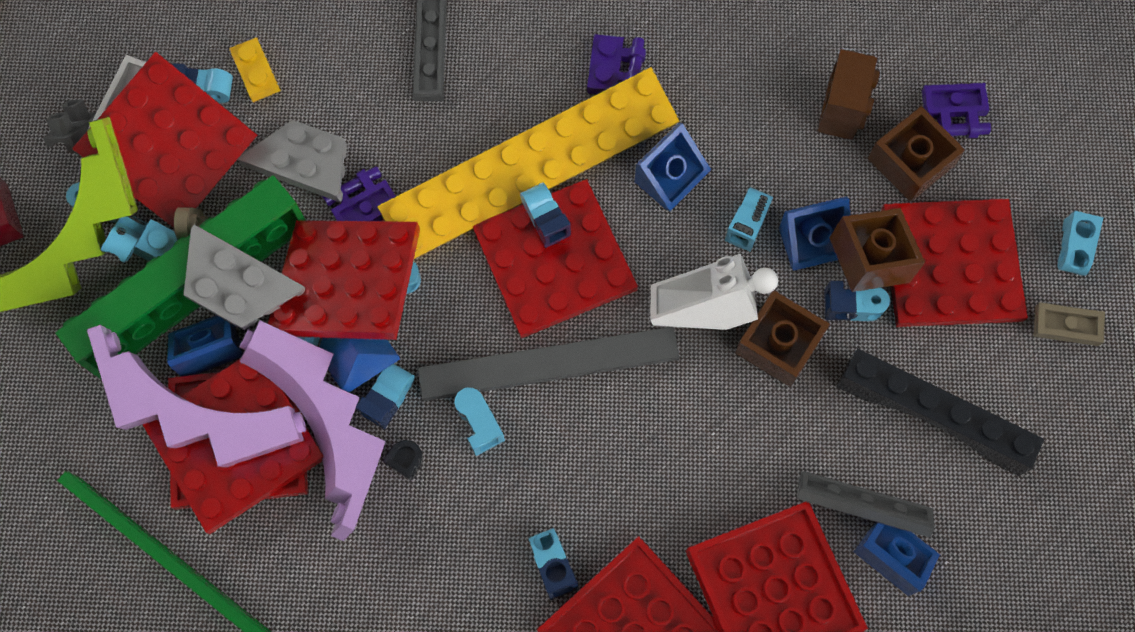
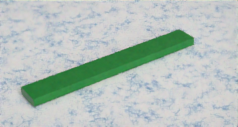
M65 471L57 480L243 632H272L82 478L69 471Z

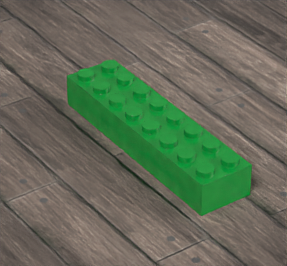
M272 175L268 179L256 183L253 189L242 198L231 201L220 214L205 220L200 225V228L262 262L291 240L296 220H306L295 200L276 177ZM190 235L177 240L170 250L161 256L152 258L145 268L134 276L123 279L116 289L106 296H101L94 300L87 310L78 316L69 318L64 322L62 328L55 332L79 365L99 379H102L87 329L99 325L106 327L111 332H115L119 338L121 351L118 352V355L125 352L137 354L201 307L184 296Z

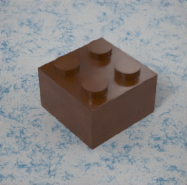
M840 49L829 77L817 132L853 140L857 130H863L866 118L870 116L874 103V98L871 97L872 91L876 88L880 76V71L875 70L878 57Z
M921 106L879 139L867 159L912 202L955 167L966 150Z
M901 208L843 216L829 237L852 292L910 283L925 264Z
M774 290L760 309L758 320L751 323L740 340L735 354L791 388L827 331L830 323Z

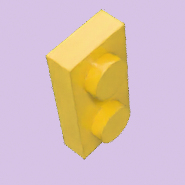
M257 37L229 48L252 102L281 91Z

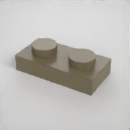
M1040 302L1035 306L1034 337L1100 346L1104 343L1105 312Z

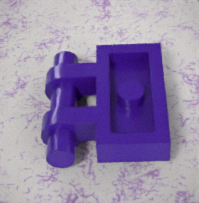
M594 34L587 93L599 94L640 73L642 62L645 61L646 57L644 39L635 37L632 40V47L623 48L624 37ZM621 62L630 63L629 71L620 72Z
M985 83L924 85L921 91L924 109L933 118H937L938 123L951 136H966V138L970 139L991 133L990 122L979 123L978 116H986L990 111ZM951 117H965V123L951 124Z
M377 166L367 171L363 169L357 172L355 178L341 185L343 193L341 204L331 209L336 221L383 220L377 206L396 196L386 180L376 185L373 184V181L382 177ZM362 187L365 189V191L351 199L348 197V195ZM322 196L327 206L337 202Z

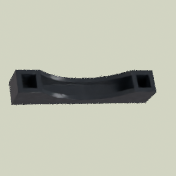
M858 348L850 357L836 386L864 401L896 409L928 422L966 443L987 461L1017 476L1033 468L1045 440Z

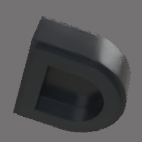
M401 440L392 446L383 459V463L411 481L423 463V453L415 442Z

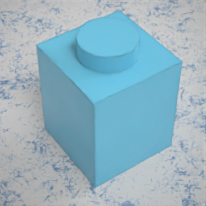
M150 219L135 245L134 254L150 261L152 258L161 256L170 250L179 239L176 238L175 231Z

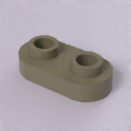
M178 207L174 216L176 238L188 237L191 234L192 226L195 224L200 227L208 219V216H204L201 209Z

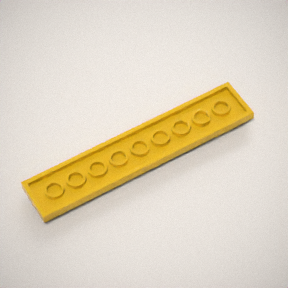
M652 67L377 207L384 221L418 223L420 233L414 259L472 230V226L523 204L520 193L542 182L550 190L680 121Z

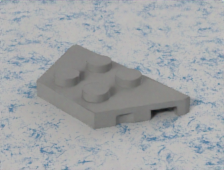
M292 120L238 158L240 164L248 169L270 177L274 175L278 180L337 202H341L343 199L341 181L345 176L343 161L346 158L347 144L344 138Z
M195 224L192 226L184 296L238 328L246 330L257 323L262 316L270 315L278 310L280 305L296 295L299 297L305 292L306 289L303 285Z

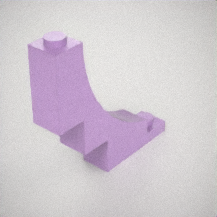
M259 321L254 332L247 329L239 348L244 349V353L239 362L255 369L275 383L296 404L307 420L319 449L324 456L322 461L325 474V499L338 504L331 517V522L335 524L331 536L344 541L355 529L386 441L349 425L359 397L323 381L333 353L263 321Z
M101 325L87 329L116 428L127 430L159 419L167 447L176 449L209 438L217 464L220 467H228L304 441L302 432L306 431V425L301 412L295 413L294 408L286 406L257 413H229L200 407L185 400L163 385L147 369L138 355L131 352L118 355V352L121 351V344L115 332H111L110 329Z

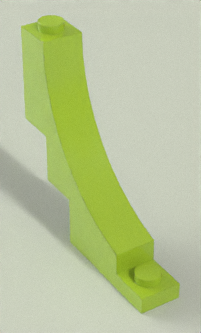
M110 117L89 122L88 138L91 146L97 148L98 153L81 159V178L73 210L57 238L32 262L13 271L0 274V312L72 296L82 288L73 262L102 256L106 253L100 250L106 240L101 222L131 216L138 211Z

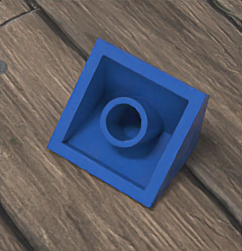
M678 123L636 164L634 183L663 208L671 211L711 171V168L683 123Z
M847 196L785 211L779 231L793 271L838 260L829 237L841 218L850 215V203Z
M216 315L168 333L167 362L170 368L180 376L196 375L241 358L244 350L239 348L241 341L235 325Z
M322 338L319 346L333 353L328 370L340 389L347 392L356 389L400 360L399 355L386 339Z
M875 522L853 551L907 596L918 593L925 587L940 556L939 553L912 532Z

